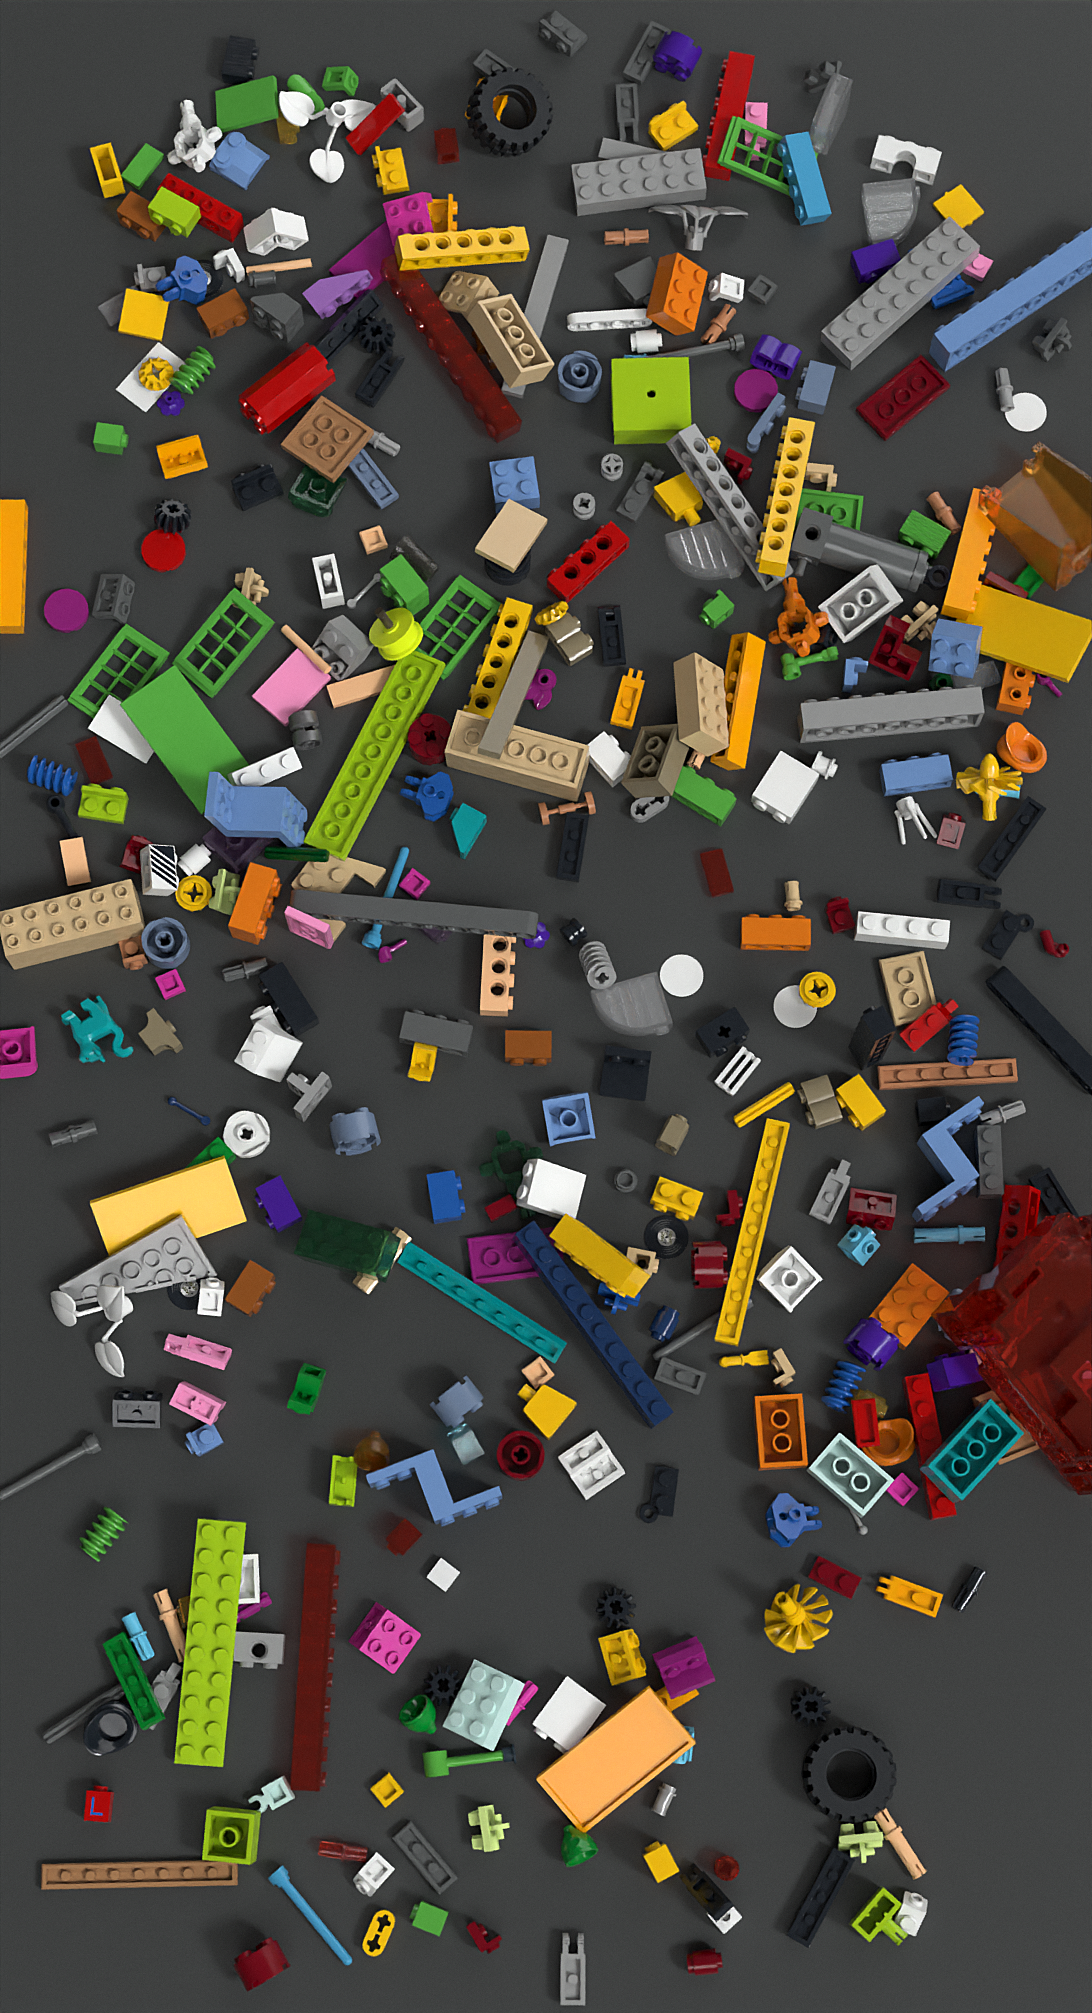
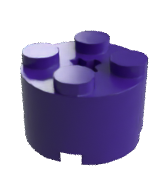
M666 31L653 54V60L656 63L655 68L662 73L668 71L674 74L677 80L684 82L691 76L702 55V49L699 45L697 48L692 45L694 40L676 31H672L671 34H668V31Z
M870 1317L869 1320L862 1318L843 1340V1343L849 1344L847 1347L848 1351L866 1366L871 1363L875 1365L874 1370L881 1371L898 1349L897 1344L900 1340L894 1334L886 1333L881 1328L882 1324L873 1317Z

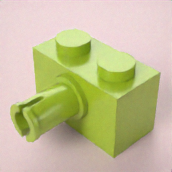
M164 187L160 188L148 206L151 220L158 225L163 224L169 227L170 232L174 233V235L181 234L188 237L201 218L197 205Z
M882 1886L878 1888L848 1923L868 1942H871L878 1932L883 1931L898 1946L902 1943V1940L895 1933L904 1939L908 1935L907 1932L892 1920V1916L902 1904Z

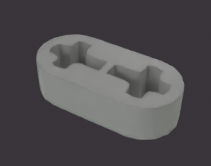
M664 796L663 803L658 801L653 805L651 803L654 802L655 797L638 799L630 808L631 818L638 823L647 821L668 806L669 796ZM646 806H648V808H646L644 811V816H642L641 814H635L637 807L643 809Z

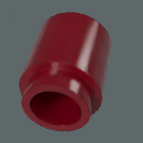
M716 1948L693 1950L692 1953L686 1954L689 1974H695V1976L718 1974V1968H723L721 1953H716Z

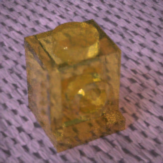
M281 109L278 110L279 118H276L280 144L296 143V133H300V127L287 121Z

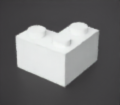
M276 208L266 210L264 214L252 220L250 224L244 227L248 252L263 256L278 246L296 250L308 241L304 217L280 211Z

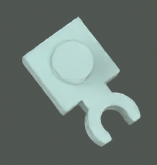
M282 1776L261 1788L264 1795L258 1794L251 1797L249 1803L256 1800L259 1801L261 1807L256 1811L263 1813L268 1805L274 1810L294 1799L295 1796L285 1776Z

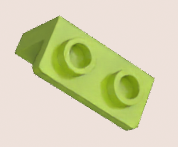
M97 784L81 786L82 797L78 812L80 818L124 824L129 798L123 789L118 787L104 789Z

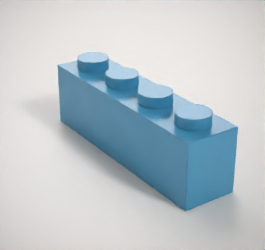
M809 132L785 135L778 143L777 151L778 155L782 158L784 165L783 173L788 180L789 194L795 204V215L799 219L800 226L824 222L832 213Z

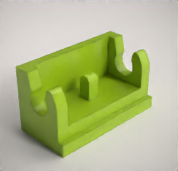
M333 1455L329 1496L330 1505L354 1507L358 1459H355V1457Z

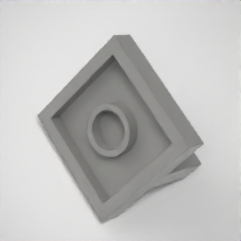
M324 1072L319 1074L312 1085L309 1084L310 1081L302 1074L296 1076L294 1073H291L286 1079L289 1089L301 1097L293 1108L296 1117L305 1122L331 1089L330 1077Z

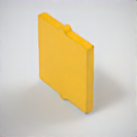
M961 184L952 191L945 192L943 197L933 203V207L944 220L950 216L962 229L967 225H972L974 220L984 214L983 209Z

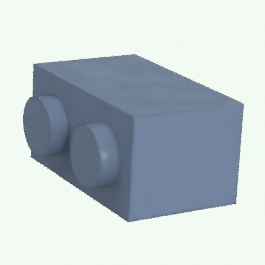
M810 360L808 368L804 367L801 380L804 381L803 387H798L795 400H799L798 409L823 415L836 366Z

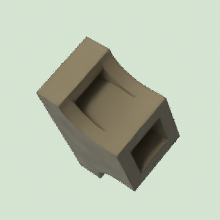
M154 1008L147 1012L148 1024L138 1034L153 1055L156 1056L163 1050H172L176 1054L181 1051L183 1046L174 1035L176 1029L169 1020L164 1022Z

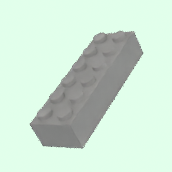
M700 148L571 165V178L577 216L705 200L707 188Z

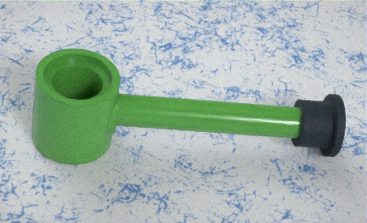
M512 1744V1747H504L500 1751L447 1757L446 1750L422 1753L425 1778L449 1775L448 1767L504 1760V1763L514 1761V1764H516L514 1744Z

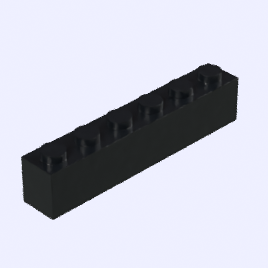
M874 1005L863 1011L864 1015L860 1017V1022H858L848 1047L862 1071L882 1061L897 1031L883 1005L878 1008Z

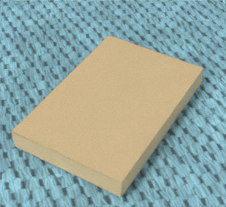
M508 499L475 547V552L514 573L546 526L548 519Z
M924 951L878 961L895 1027L910 1024L932 1004H936Z

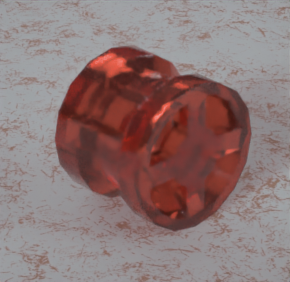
M721 1856L714 1864V1872L721 1880L731 1881L739 1873V1864L731 1856Z

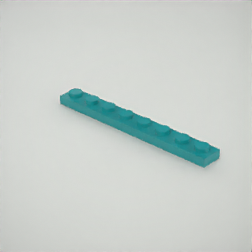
M409 1242L405 1246L397 1263L554 1364L556 1363L567 1342L413 1243Z

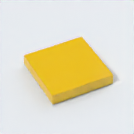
M126 288L118 333L162 342L169 301L165 302L160 295Z

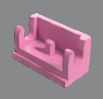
M183 1381L179 1383L169 1404L212 1425L217 1421L218 1414L224 1408L226 1402Z

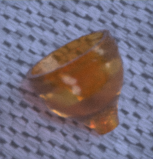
M373 1431L368 1437L363 1438L355 1449V1464L364 1470L378 1471L387 1467L390 1461L388 1445L377 1431Z

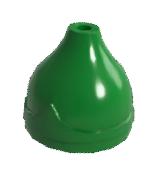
M421 1694L411 1698L401 1708L399 1720L410 1731L433 1734L437 1729L435 1725L436 1710L426 1695Z
M573 1825L563 1828L564 1836L561 1844V1855L567 1867L581 1864L598 1852L597 1844L587 1833L577 1830Z

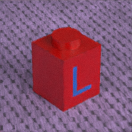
M94 1786L93 1790H87L84 1821L111 1822L114 1792H109L107 1786Z

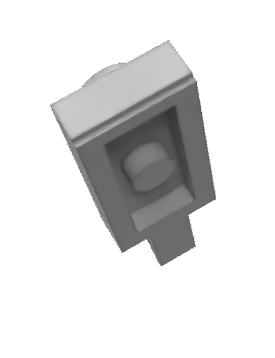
M842 1159L837 1170L832 1168L828 1172L809 1213L810 1216L829 1225L831 1224L850 1183L851 1177L846 1175L851 1163Z
M174 1662L167 1673L162 1670L151 1685L163 1714L178 1691V1686L181 1682L176 1678L183 1668ZM157 1723L151 1726L150 1729L154 1730Z

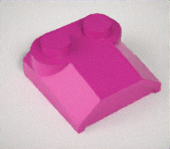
M31 1026V1028L0 1031V1079L25 1077L34 1074L38 1068L34 1026Z

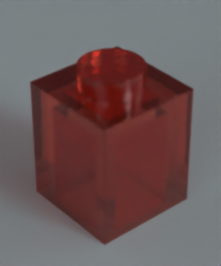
M441 128L434 131L438 165L460 162L455 128Z
M405 1518L387 1536L386 1541L389 1544L386 1547L395 1556L400 1553L404 1557L423 1537V1534Z

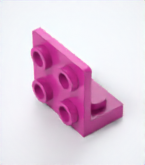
M420 192L383 203L393 246L396 244L397 237L403 234L434 233L427 206L428 203L433 202L431 193Z
M376 1602L348 1642L394 1674L421 1634Z

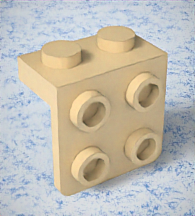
M456 271L451 276L435 305L439 309L462 313L468 321L467 316L477 301L495 298L498 296L499 291L487 276Z

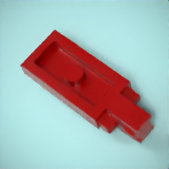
M951 998L943 1005L940 1002L935 1005L932 1004L899 1032V1036L915 1052L953 1018L950 1014L959 1007L958 1004Z

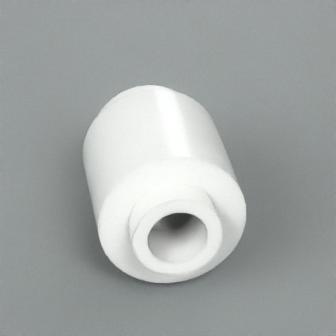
M656 329L636 331V333L630 334L632 352H656L658 347H662L661 333H657Z
M195 844L180 857L181 860L177 864L188 876H191L193 873L196 875L211 861L209 858L211 852L203 844L200 846Z

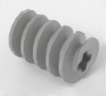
M598 941L586 943L580 949L579 960L587 981L593 988L606 989L616 980V972L606 947Z

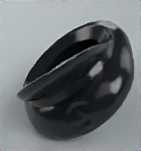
M115 1701L104 1703L93 1710L84 1722L83 1742L87 1750L93 1755L103 1756L118 1752L130 1745L136 1738L139 1729V1723L133 1710L128 1705Z

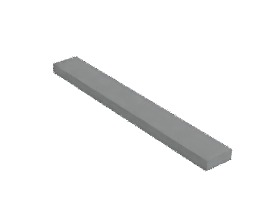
M552 235L547 236L524 312L526 319L539 340L569 244V240ZM504 380L501 393L523 398L526 385L509 388Z

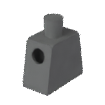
M651 256L614 274L615 287L635 309L643 305L648 308L656 274V268Z

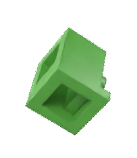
M719 589L716 592L715 599L710 598L702 606L703 609L699 618L703 624L715 629L733 613L734 604Z

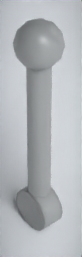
M379 573L374 575V579L354 599L347 601V606L350 609L355 608L356 602L376 582H379L381 578Z
M849 1508L859 1527L858 1532L861 1535H865L868 1532L867 1527L862 1524L858 1515Z

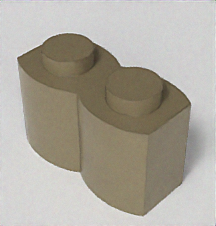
M567 612L557 621L546 625L545 632L566 663L572 666L592 653L594 642L589 634H584L580 630L581 624L578 618L571 616Z
M827 1075L800 1083V1090H797L801 1104L805 1103L808 1109L805 1112V1116L809 1125L813 1124L814 1129H818L842 1120V1114Z
M679 1114L669 1115L656 1140L655 1146L671 1156H676L688 1133L689 1124L686 1123L687 1119Z

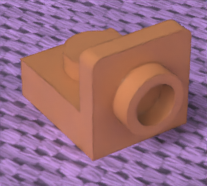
M141 936L118 941L123 965L126 969L137 970L142 968L144 964H148L142 947Z

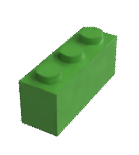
M688 765L682 766L671 797L721 827L735 806L736 798L734 794L728 789H720L715 786V782L710 778L700 777L692 767Z

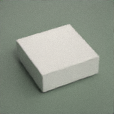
M440 1558L427 1578L446 1592L460 1572Z

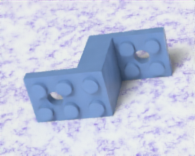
M209 772L204 816L226 837L279 838L288 847H301L304 844L305 832L303 826L304 822L307 821V810L286 787L232 786L219 772Z
M979 1096L922 1134L918 1140L917 1145L947 1187L915 1209L912 1216L916 1222L921 1219L926 1222L936 1215L940 1206L945 1209L958 1197L957 1194L961 1193L963 1196L977 1184L978 1172L954 1141L952 1135L960 1130L959 1128L963 1125L962 1123L966 1122L968 1125L979 1117L980 1109L984 1104Z
M433 1449L366 1475L370 1487H376L379 1490L389 1486V1481L398 1478L399 1481L411 1478L412 1472L416 1471L435 1524L440 1523L442 1527L455 1522L454 1518L462 1514L464 1518L476 1514V1509L485 1506L486 1509L493 1508L499 1505V1500L502 1499L500 1488L497 1486L453 1503Z

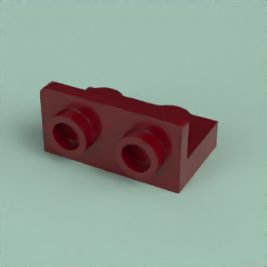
M851 1188L846 1224L867 1226L878 1230H892L897 1195Z

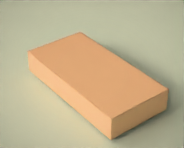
M83 837L60 841L68 886L91 882Z

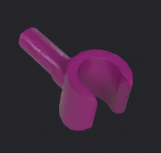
M1037 673L1038 684L1047 685L1059 698L1062 693L1053 684L1050 677L1042 678Z
M403 939L393 946L382 947L378 953L380 962L386 963L393 959L391 952L406 945L407 941Z

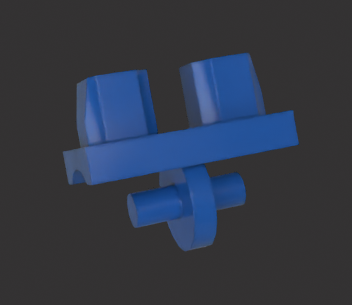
M600 1282L597 1294L607 1297L604 1305L612 1307L611 1314L615 1315L617 1309L626 1311L628 1304L638 1307L641 1297L639 1292L635 1298L626 1295L624 1298L605 1285L606 1283Z

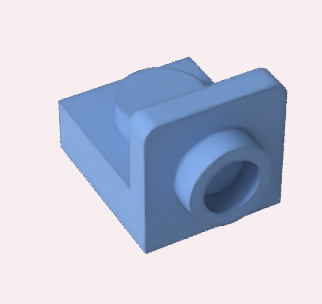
M859 657L846 659L843 669L842 692L851 693L853 685H857L858 672H866L868 661H863Z
M214 1423L212 1425L206 1424L194 1432L186 1434L188 1438L185 1441L187 1448L191 1454L195 1452L199 1457L224 1443Z

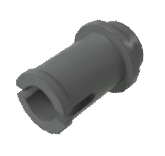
M254 270L252 273H248L250 287L254 286V288H257L260 285L276 284L274 270L256 273Z

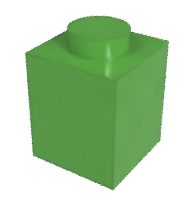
M97 422L93 441L96 452L122 455L123 448H127L128 434L125 433L124 427Z
M421 1901L420 1905H414L410 1918L414 1920L413 1926L440 1936L449 1911Z

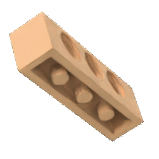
M484 935L480 1015L508 1017V1010H513V996H509V987H514V974H510V965H515V951H511V943H516L515 937ZM498 942H502L506 945V948L502 951H497L493 946ZM500 964L504 966L505 970L501 973H495L492 968ZM497 986L504 990L498 996L491 993V990Z

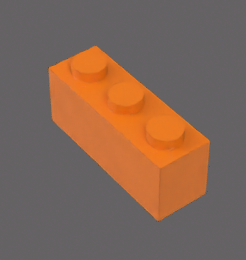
M749 914L741 919L740 950L809 951L811 919H805V916L794 915L791 918H782L781 915H770L769 918H760L759 915Z

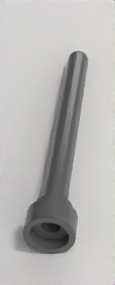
M738 333L731 335L726 341L644 358L692 357L726 349L739 352L744 350L745 343L742 334Z
M750 1298L747 1310L754 1306ZM721 1310L655 1351L653 1358L655 1360L662 1359V1357L667 1356L719 1323Z
M92 1433L85 1437V1440L79 1447L0 1490V1500L6 1499L86 1453L89 1455L90 1453L95 1454L101 1451L102 1447L95 1434Z

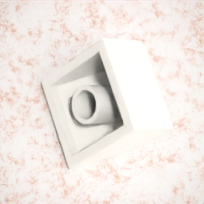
M262 1019L255 1023L235 1062L254 1074L281 1082L303 1042L266 1019Z

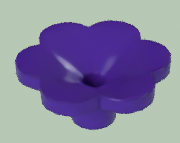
M165 391L157 401V406L161 409L163 415L168 416L171 414L177 416L180 414V409L185 406V401L181 398L178 391Z
M538 922L536 938L522 939L525 940L526 947L540 949L544 947L545 941L549 939L550 934L546 930L545 924Z

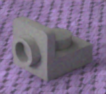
M137 264L138 272H134L136 285H140L142 292L159 291L155 285L166 278L165 266L143 269L142 264Z

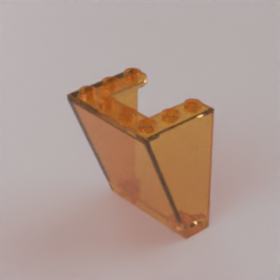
M1038 442L1031 450L1035 453V458L1031 460L1026 459L1023 462V469L1002 487L997 489L985 486L979 491L978 508L1054 591H1058L1062 586H1067L1077 573H1082L1092 561V477L1041 442Z

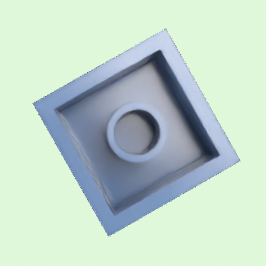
M533 456L489 462L496 513L501 511L508 499L528 509L540 508V496Z
M938 618L932 633L929 670L973 679L979 662L982 626Z

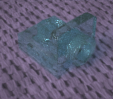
M468 1424L457 1425L447 1434L463 1465L484 1454Z

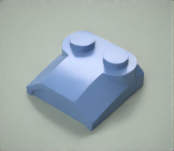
M232 132L225 137L217 148L209 168L246 191L250 182L270 157L248 142L243 134Z
M577 1092L542 1099L550 1146L581 1139L596 1138L588 1092Z

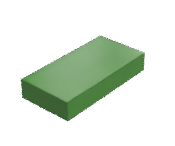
M145 143L121 174L122 180L140 190L164 159L163 153Z

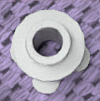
M819 751L811 769L825 776L827 780L829 776H834L838 765L834 764L836 759H828L822 756V752Z

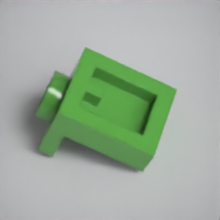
M349 66L326 68L322 84L326 91L344 90L349 96L355 95L358 86V76Z

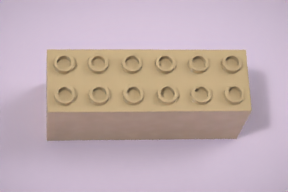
M457 710L445 749L447 767L578 802L590 761L588 745L514 725L500 760L477 754L490 718Z
M131 879L0 912L2 944L5 956L14 970L119 944L118 941L137 936L142 937L146 927L138 893Z

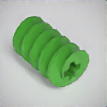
M197 346L195 348L196 351L190 354V358L184 361L185 364L180 365L179 371L174 372V377L169 378L170 383L183 393L193 395L194 392L190 387L198 389L199 385L196 380L205 381L201 374L209 376L210 372L207 367L216 368L211 354L201 346Z
M108 1507L103 1508L107 1514L106 1516L100 1514L97 1516L101 1522L100 1524L91 1523L94 1532L86 1529L85 1532L88 1539L79 1538L82 1544L80 1548L98 1562L101 1560L98 1552L106 1554L107 1551L104 1545L111 1547L113 1543L110 1537L118 1539L119 1535L116 1530L125 1531L122 1522L128 1523Z

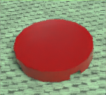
M155 530L144 538L141 553L148 567L162 573L170 570L173 571L183 563L186 556V546L182 537L177 532L173 535L171 532L164 534V530Z

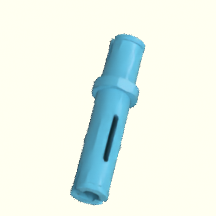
M958 1225V1228H914V1243L959 1242V1244H964L966 1241L985 1242L984 1226L963 1227V1225Z

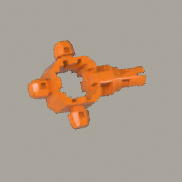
M789 577V584L787 579L783 580L786 594L783 603L785 612H782L777 619L779 629L771 631L768 636L772 644H779L784 641L791 649L796 650L800 657H804L809 654L810 645L816 643L819 639V627L826 625L829 622V617L825 611L813 614L805 606V600L798 592L797 579ZM806 621L808 624L805 625L806 628L803 629V633H795L792 637L790 631L795 626L794 623Z

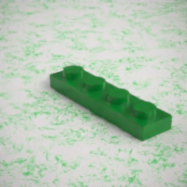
M122 1632L103 1643V1647L141 1729L146 1730L165 1719L127 1634Z

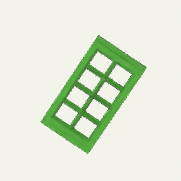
M732 116L717 163L790 196L789 185L782 183L784 178L783 162L771 157L775 144H778L783 137L740 117ZM741 128L753 133L750 147L737 142ZM758 136L771 141L767 155L754 150ZM735 146L748 151L744 165L731 160ZM814 151L817 160L818 153ZM752 154L765 159L761 173L748 168ZM769 161L782 167L778 181L765 175Z
M459 575L420 623L423 634L437 644L429 654L419 647L415 651L432 657L441 646L453 654V657L446 664L440 676V679L444 681L498 614L501 603ZM458 589L472 598L464 609L450 601ZM475 601L489 610L481 621L467 612ZM446 604L460 613L452 624L439 616V613ZM463 616L477 625L469 636L455 627ZM435 619L448 628L440 639L427 630ZM452 631L465 640L457 651L444 642Z
M234 588L182 649L172 664L176 665L183 674L213 698L273 627L275 622L240 591ZM232 603L245 613L237 624L224 614ZM248 616L260 626L252 638L240 628ZM220 618L233 628L224 639L211 629ZM235 632L248 641L239 653L227 643ZM207 633L220 643L212 654L199 645ZM223 646L235 656L227 668L214 658ZM195 648L208 658L199 670L187 660V657ZM210 662L223 672L215 683L202 673Z
M125 624L67 701L94 719L100 710L99 706L107 696L111 695L120 702H123L121 698L110 692L118 681L132 689L126 697L128 699L151 681L170 653L128 624ZM124 639L139 647L131 658L117 650ZM142 650L155 658V661L148 670L134 662ZM113 654L127 662L119 674L105 665ZM130 665L144 674L136 685L122 677ZM101 669L115 677L107 689L94 681V678ZM90 684L103 693L96 704L82 696Z

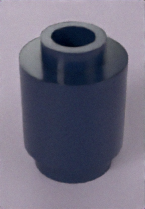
M663 1305L662 1309L657 1311L648 1329L652 1332L650 1336L660 1342H663L664 1339L670 1340L679 1322L678 1317L680 1313Z

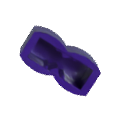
M762 334L753 350L750 363L761 370L770 371L779 378L789 380L799 362L802 351L793 345L781 343L773 336Z

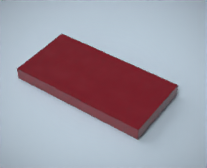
M919 355L856 407V412L886 441L950 388V384L922 355Z

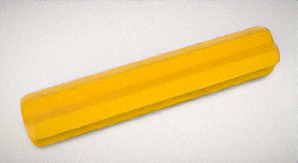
M787 1082L735 1115L733 1117L735 1124L740 1128L794 1094V1087L791 1083Z

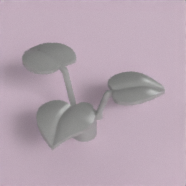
M660 205L651 207L648 213L658 211L681 216L684 224V235H686L685 248L698 251L702 250L703 239L707 237L708 229L716 215L741 214L746 219L748 218L747 212L729 206L708 208L693 205H681V207L676 205ZM686 213L695 218L694 226H690L689 229ZM710 215L704 231H702L703 227L698 226L699 220Z

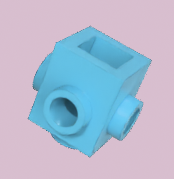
M856 1224L837 1244L849 1259L861 1266L868 1261L880 1246L874 1238L876 1234L867 1226L862 1228Z

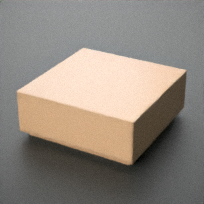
M380 525L359 532L367 555L388 548Z
M541 1356L521 1370L535 1390L554 1376V1373Z

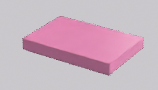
M297 648L252 695V698L286 727L289 724L288 717L295 712L301 711L331 680V676L325 674Z
M287 906L284 913L290 932L327 949H331L334 940L329 924Z

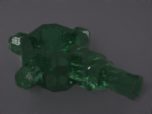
M506 1130L496 1132L497 1144L499 1146L494 1147L491 1153L492 1163L486 1162L481 1164L479 1171L481 1177L493 1176L492 1173L496 1172L498 1180L506 1184L509 1194L517 1201V1191L523 1180V1168L508 1175L507 1173L503 1174L497 1156L511 1150H519L525 1165L527 1160L542 1159L543 1153L541 1147L529 1148L530 1151H526L524 1143L518 1140L509 1142L511 1141L509 1133ZM518 1205L522 1219L528 1218L527 1211L530 1217L536 1215L534 1210Z

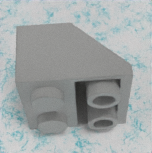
M344 615L328 621L312 649L331 667L329 673L340 682L345 680L366 659L374 645Z

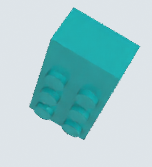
M992 1399L982 1401L919 1469L952 1503L962 1501L1024 1432Z

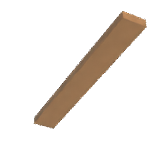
M210 1860L42 1864L41 1890L238 1885V1863Z

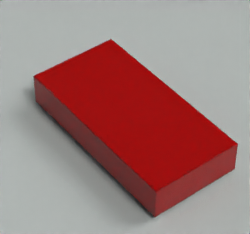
M875 1398L851 1400L856 1447L881 1446Z

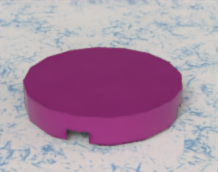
M761 369L745 371L738 377L734 386L736 402L749 412L765 411L778 393L775 378L770 373Z
M60 589L52 593L46 600L44 616L49 626L55 631L61 633L77 631L85 625L89 617L88 603L78 591Z

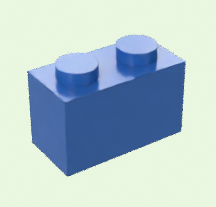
M454 1170L427 1174L434 1224L462 1220L461 1213L466 1212L464 1199H459L457 1190H462L460 1176L455 1177Z

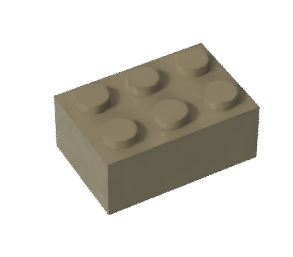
M678 724L641 727L621 782L635 798L672 796L689 749L688 745L679 741Z

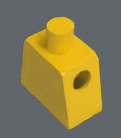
M686 472L654 487V498L674 522L685 518L689 526H694L701 521L697 511L702 509L703 499Z
M525 1384L518 1393L528 1403L524 1407L523 1413L547 1440L552 1437L577 1405L574 1400L545 1384L537 1392L528 1384Z

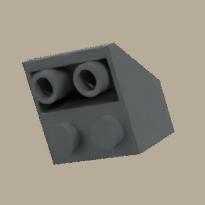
M285 293L254 296L250 299L254 322L261 328L266 327L280 341L284 340L289 343L304 325L301 304Z

